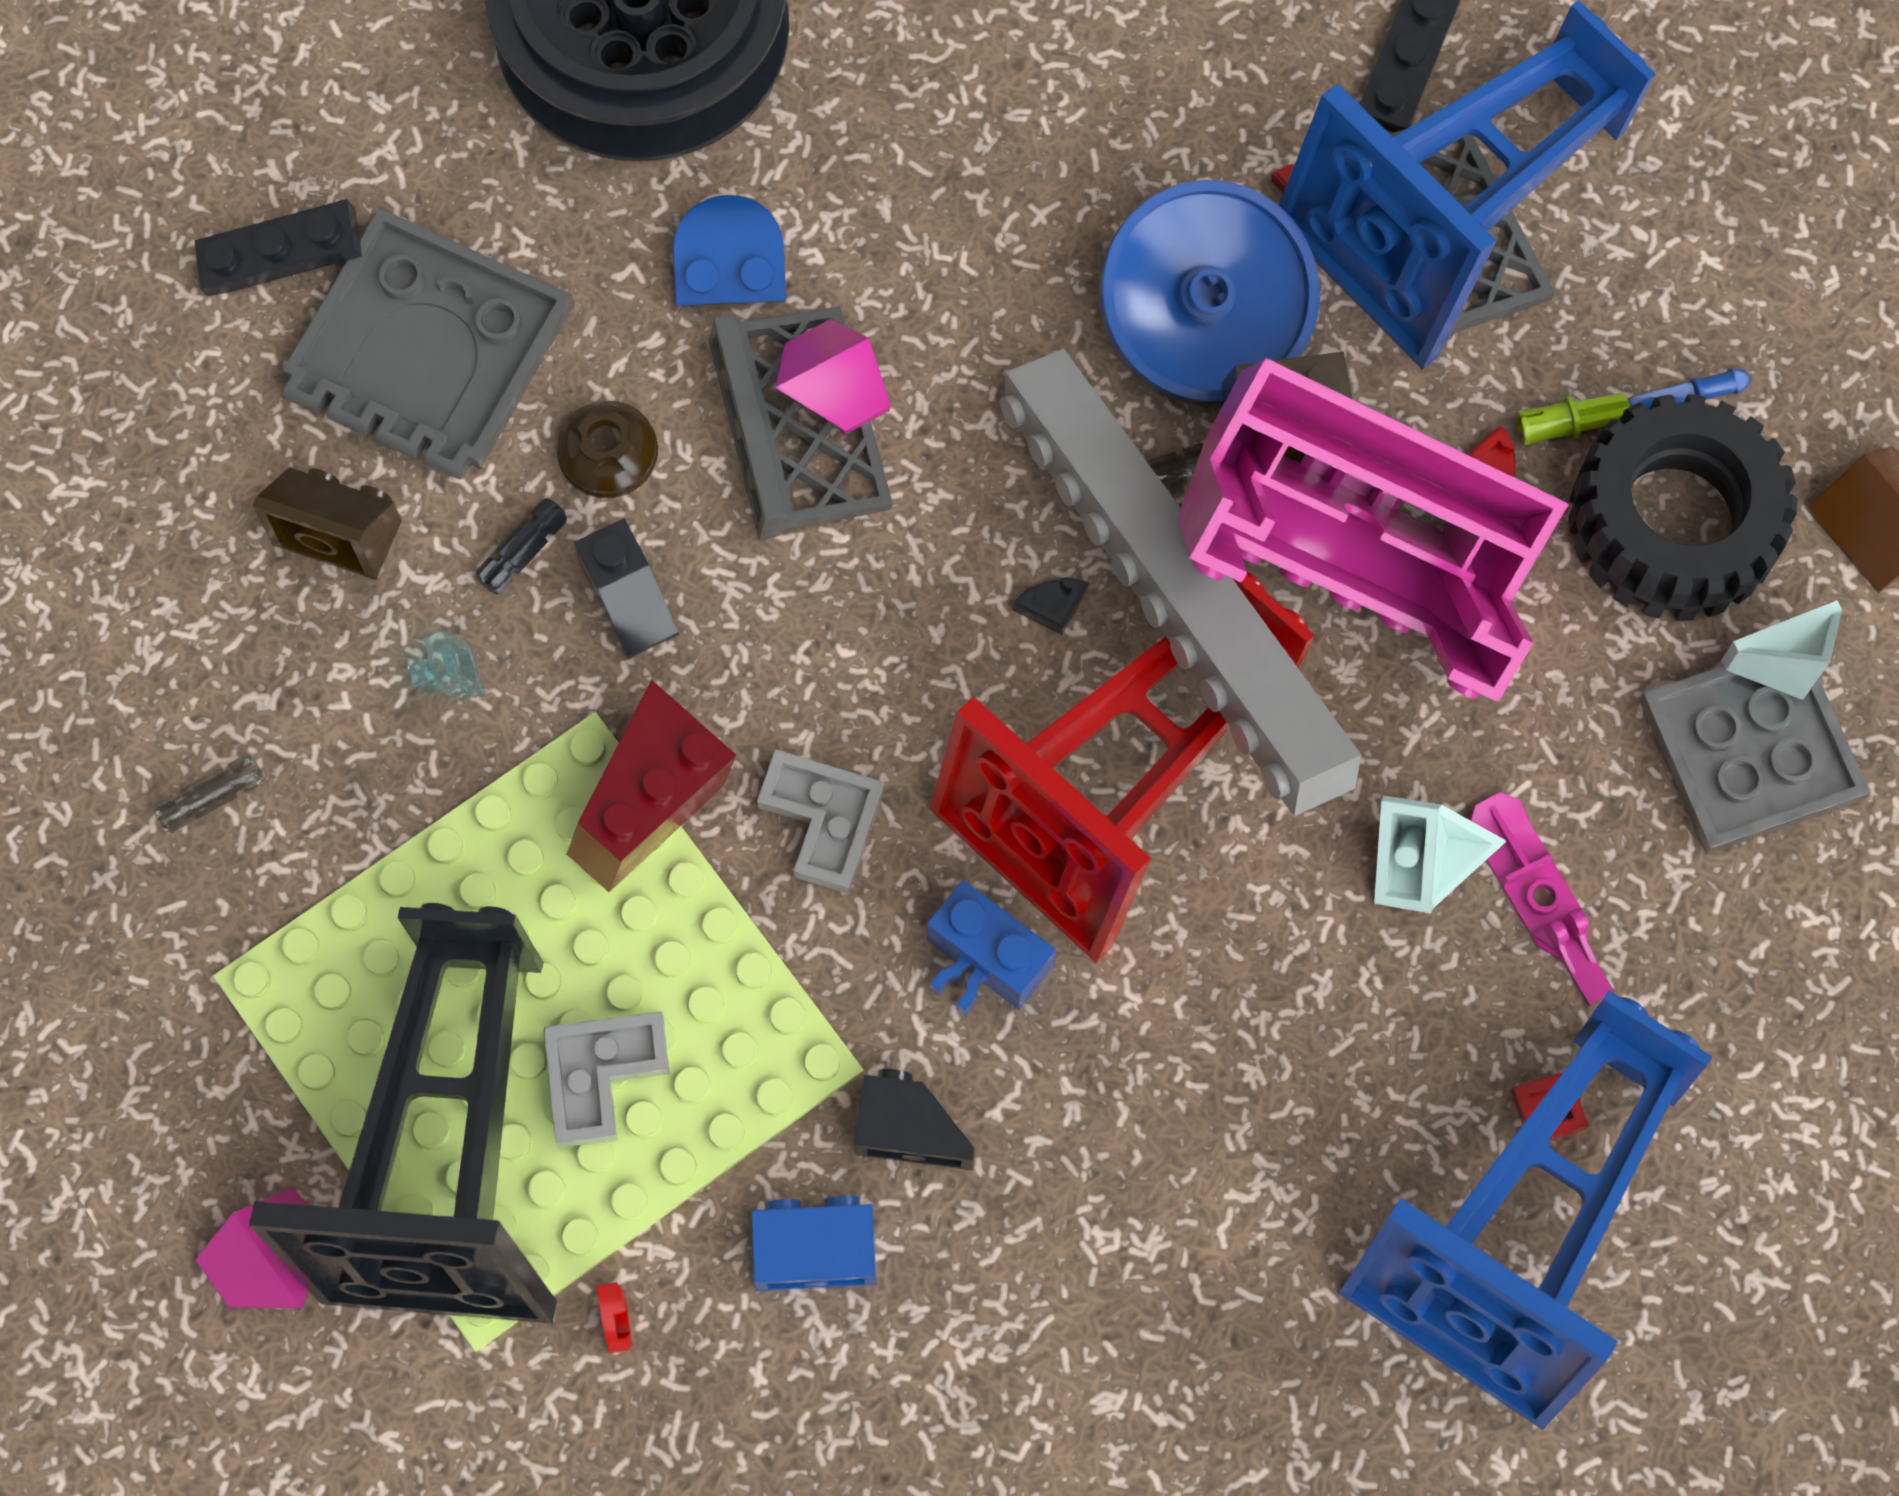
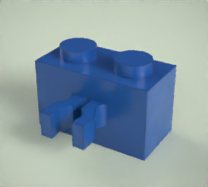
M965 880L959 883L927 923V941L956 962L953 966L941 970L930 983V990L940 996L949 983L959 982L967 971L971 974L965 982V995L956 1003V1010L964 1016L974 1006L978 988L982 983L1020 1010L1055 966L1056 949Z

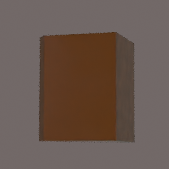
M1894 446L1864 454L1806 508L1878 594L1899 579V452Z

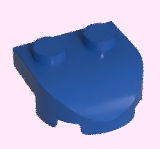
M721 195L698 203L686 213L679 223L674 237L676 306L787 302L784 239L776 219L766 207L748 197Z

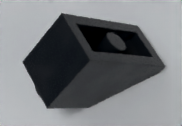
M625 518L573 542L579 564L628 659L679 635L653 572Z
M880 1069L877 1076L864 1075L854 1142L855 1154L857 1156L973 1170L975 1148L923 1082L913 1081V1074L896 1069Z

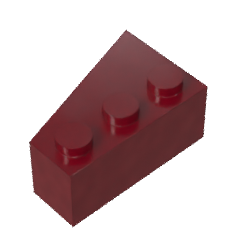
M651 680L577 823L566 855L605 890L610 892L725 784L737 755Z

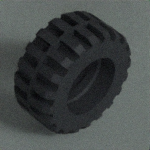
M1671 394L1654 397L1649 410H1647L1645 404L1637 403L1624 410L1620 421L1611 420L1601 430L1596 443L1591 445L1573 485L1569 500L1573 504L1568 515L1569 530L1571 533H1579L1574 545L1576 554L1580 562H1585L1589 559H1592L1594 562L1589 576L1600 588L1608 581L1614 585L1617 591L1613 599L1625 607H1628L1631 600L1635 599L1646 604L1643 615L1658 619L1661 617L1664 609L1675 610L1676 621L1693 620L1701 608H1704L1706 616L1712 617L1725 612L1732 600L1735 604L1743 602L1752 595L1759 583H1763L1786 547L1793 532L1791 523L1797 515L1798 498L1794 494H1790L1796 484L1792 467L1789 465L1780 466L1779 464L1785 452L1775 438L1766 441L1760 435L1764 426L1754 417L1750 416L1744 421L1734 415L1736 406L1722 400L1718 407L1706 405V397L1702 395L1687 394L1683 403H1675V398ZM1662 469L1684 470L1702 477L1720 492L1728 505L1732 519V528L1729 535L1715 543L1697 546L1675 543L1660 536L1643 521L1635 507L1631 491L1634 482L1644 474Z

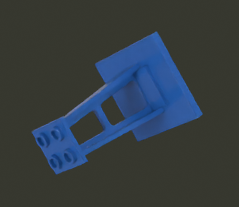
M1578 0L1571 5L1551 46L1394 137L1339 84H1336L1323 93L1279 206L1294 220L1304 234L1315 262L1423 370L1439 357L1497 241L1488 231L1602 128L1615 140L1619 139L1625 133L1656 73L1646 65L1640 55L1630 50L1607 27L1600 17L1594 15ZM1554 80L1582 108L1532 150L1521 151L1493 125L1491 119ZM1472 135L1485 144L1505 164L1507 171L1463 207L1420 163L1463 136Z
M1609 990L1573 1041L1581 1047V1050L1446 1227L1400 1198L1338 1293L1542 1430L1607 1362L1619 1342L1567 1307L1669 1104L1673 1107L1676 1105L1712 1058L1711 1055L1701 1050L1698 1043L1686 1033L1670 1030L1648 1016L1644 1007L1636 1001L1626 997H1619ZM1606 1063L1644 1089L1600 1173L1589 1174L1553 1151L1549 1145V1140L1595 1075ZM1532 1167L1543 1169L1575 1190L1582 1199L1581 1208L1538 1288L1472 1245L1524 1172Z

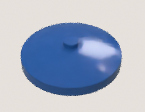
M1220 180L1191 181L1165 189L1149 198L1135 209L1116 231L1105 253L1100 272V312L1105 330L1115 351L1125 365L1147 385L1165 395L1186 402L1198 404L1224 403L1221 383L1235 365L1257 363L1264 358L1273 361L1300 357L1312 336L1319 311L1320 284L1318 270L1311 248L1300 228L1274 201L1253 189L1232 182Z

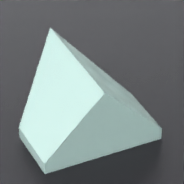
M1836 600L1735 640L1721 661L1729 672L1803 700L1831 661L1842 608Z
M1383 796L1380 811L1374 904L1432 913L1435 906L1496 852L1506 840L1441 804Z

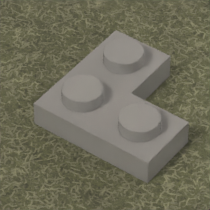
M775 749L757 800V805L759 809L810 824L793 871L794 878L850 894L885 791V782Z
M662 1011L544 1027L556 1145L558 1148L618 1140L611 1082L670 1074Z

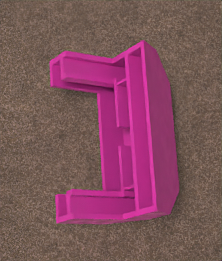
M1264 358L1241 372L1211 426L1177 521L1188 556L1192 559L1191 564L1201 573L1217 580H1222L1224 575L1242 583L1247 574L1243 559L1256 564L1261 559H1264L1279 566V571L1284 577L1300 586L1309 587L1311 582L1330 590L1329 595L1347 608L1359 610L1362 605L1379 613L1378 618L1396 631L1408 633L1411 628L1428 636L1438 657L1437 662L1443 667L1448 678L1447 683L1449 686L1469 698L1477 699L1479 694H1482L1499 702L1533 645V641L1511 601L1569 504L1270 359ZM1288 446L1305 453L1301 463L1283 455ZM1403 500L1446 520L1447 522L1443 530L1440 531L1398 510Z

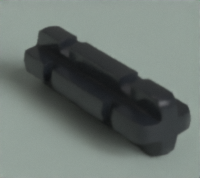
M549 498L542 499L530 512L533 517L530 520L524 518L496 548V557L494 559L488 557L476 570L478 581L488 591L496 595L500 594L512 582L511 574L514 571L519 574L548 543L547 535L549 533L555 535L566 523L565 511Z

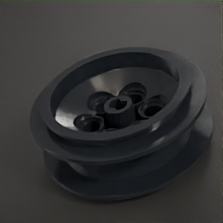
M485 0L498 61L504 79L521 108L536 124L561 142L580 151L614 160L656 161L674 158L700 150L729 135L742 125L767 98L779 77L788 49L790 27L787 0ZM694 11L705 13L697 18L685 16ZM588 23L597 25L590 30L578 29L580 26ZM673 55L683 57L681 60L673 63L662 61L664 58ZM619 61L629 63L627 66L619 69L609 67L611 64Z

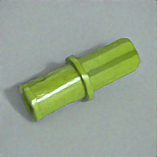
M1622 393L1577 402L1574 401L1572 396H1565L1564 401L1539 408L1517 410L1516 425L1519 436L1523 435L1521 437V444L1526 446L1544 440L1568 436L1572 440H1577L1580 438L1582 431L1605 427L1611 420L1620 421L1624 410L1629 408V402L1626 395Z

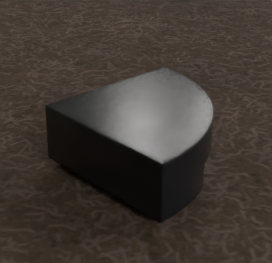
M1065 577L1060 578V580L1045 582L1035 587L1032 586L1016 599L1012 611L1063 635L1088 590L1089 583Z

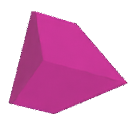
M829 319L784 344L775 388L835 424L843 435L890 411L891 404L869 337Z
M294 1187L260 1201L306 1205ZM253 1205L232 1213L195 1260L229 1308L302 1309L308 1289L249 1226Z

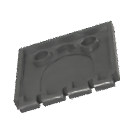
M378 208L360 239L362 257L346 262L283 368V373L286 379L289 380L284 388L283 398L317 414H320L328 401L332 400L327 411V418L366 437L372 433L377 423L380 422L375 440L414 459L421 455L428 444L430 447L425 455L424 463L460 480L464 477L470 465L480 469L483 466L574 306L573 297L569 293Z

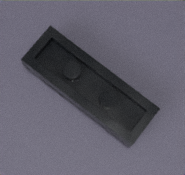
M1402 0L1360 101V105L1385 130L1394 133L1410 127L1461 0Z
M348 199L194 240L200 290L207 296L237 291L362 257L356 208Z

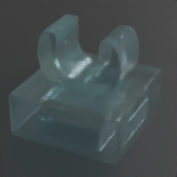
M444 630L423 639L429 658L417 661L408 667L415 689L426 686L428 694L440 691L461 701L484 694L469 642Z

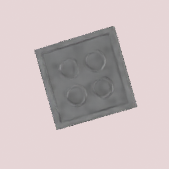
M1723 665L1643 692L1639 699L1706 854L1863 801L1871 793L1820 679L1816 681L1802 700L1729 672Z

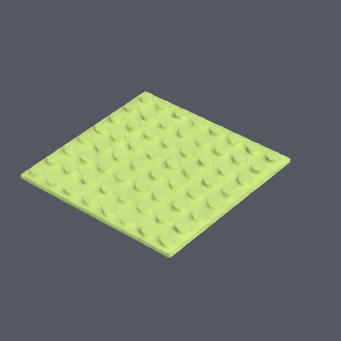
M596 712L213 975L344 1165L350 1170L417 948L398 919L399 908H421V905L425 903H440L457 911L478 912L481 907L493 906L516 914L540 955L543 967L542 973L519 972L493 1220L500 1221L553 1296L864 1072V1069L681 826L610 892L605 890L566 855L577 823L619 743ZM448 967L446 969L420 1062L419 1074L463 1078L472 1072L486 969ZM662 1011L670 1074L611 1082L618 1140L558 1148L555 1140L544 1027ZM418 1097L410 1103L381 1211L454 1216L468 1102L461 1099ZM450 1315L475 1352L519 1322Z

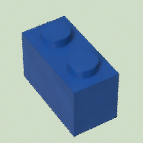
M835 1196L824 1200L825 1207L801 1208V1201L778 1199L765 1202V1210H753L754 1283L757 1292L877 1285L872 1204L861 1205L860 1197Z

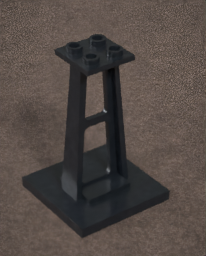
M425 903L421 905V908L400 907L398 919L417 948L339 1207L254 1201L249 1226L321 1305L553 1324L557 1304L556 1298L500 1221L493 1220L519 972L542 973L543 961L516 914H512L506 909L485 906L479 908L478 912L457 911L440 903ZM448 967L486 969L474 1066L472 1072L463 1078L419 1074V1066L441 983ZM418 1097L461 1099L468 1102L453 1217L381 1211L410 1103Z

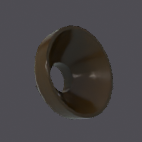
M598 401L578 409L568 418L558 438L557 457L560 469L566 480L577 490L597 498H616L635 491L648 480L654 471L658 459V442L654 429L639 410L618 401ZM604 425L617 428L621 433V440L614 449L601 452L589 445V436L595 428Z

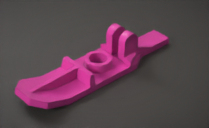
M1497 792L1474 804L1469 820L1506 840L1486 861L1537 947L1562 960L1588 1005L1603 999L1608 990L1614 993L1588 944L1589 924L1584 910L1581 909L1553 862L1551 854L1547 852L1535 832L1520 800L1502 792ZM1540 888L1547 889L1553 895V904L1546 907L1538 905L1533 898V892Z

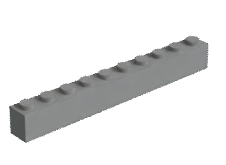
M1065 349L1005 372L1004 397L1000 400V406L1007 424L1012 429L1018 428L1028 442V448L1034 462L1041 468L1044 466L1047 468L1055 480L1061 500L1068 507L1074 506L1083 519L1084 528L1090 541L1095 546L1101 545L1112 560L1114 572L1120 583L1125 587L1130 586L1140 599L1143 613L1149 624L1154 628L1160 627L1170 641L1171 651L1178 665L1184 670L1189 669L1197 679L1207 706L1213 712L1219 711L1229 724L1232 738L1239 751L1244 755L1250 754L1261 769L1263 782L1268 792L1275 799L1281 798L1293 816H1297L1355 789L1361 760L1360 752L1235 581L1224 575L1222 580L1211 578L1192 566V559L1188 556L1177 521L1181 509Z

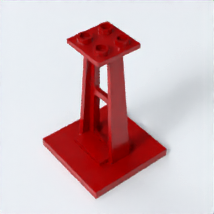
M1247 572L1242 583L1233 579L1299 669L1315 635L1308 630L1304 620L1295 611L1283 608L1267 594L1261 582L1253 574ZM1166 636L1027 743L1022 741L973 696L956 713L929 809L1096 964L1113 947L1151 860V857L1131 839L1230 728L1219 711L1213 712L1209 707L1192 725L1186 728L1179 727L1148 700L1146 693L1179 667L1172 654L1170 641ZM1122 713H1130L1136 716L1166 744L1167 752L1116 807L1105 816L1056 772L1054 768Z

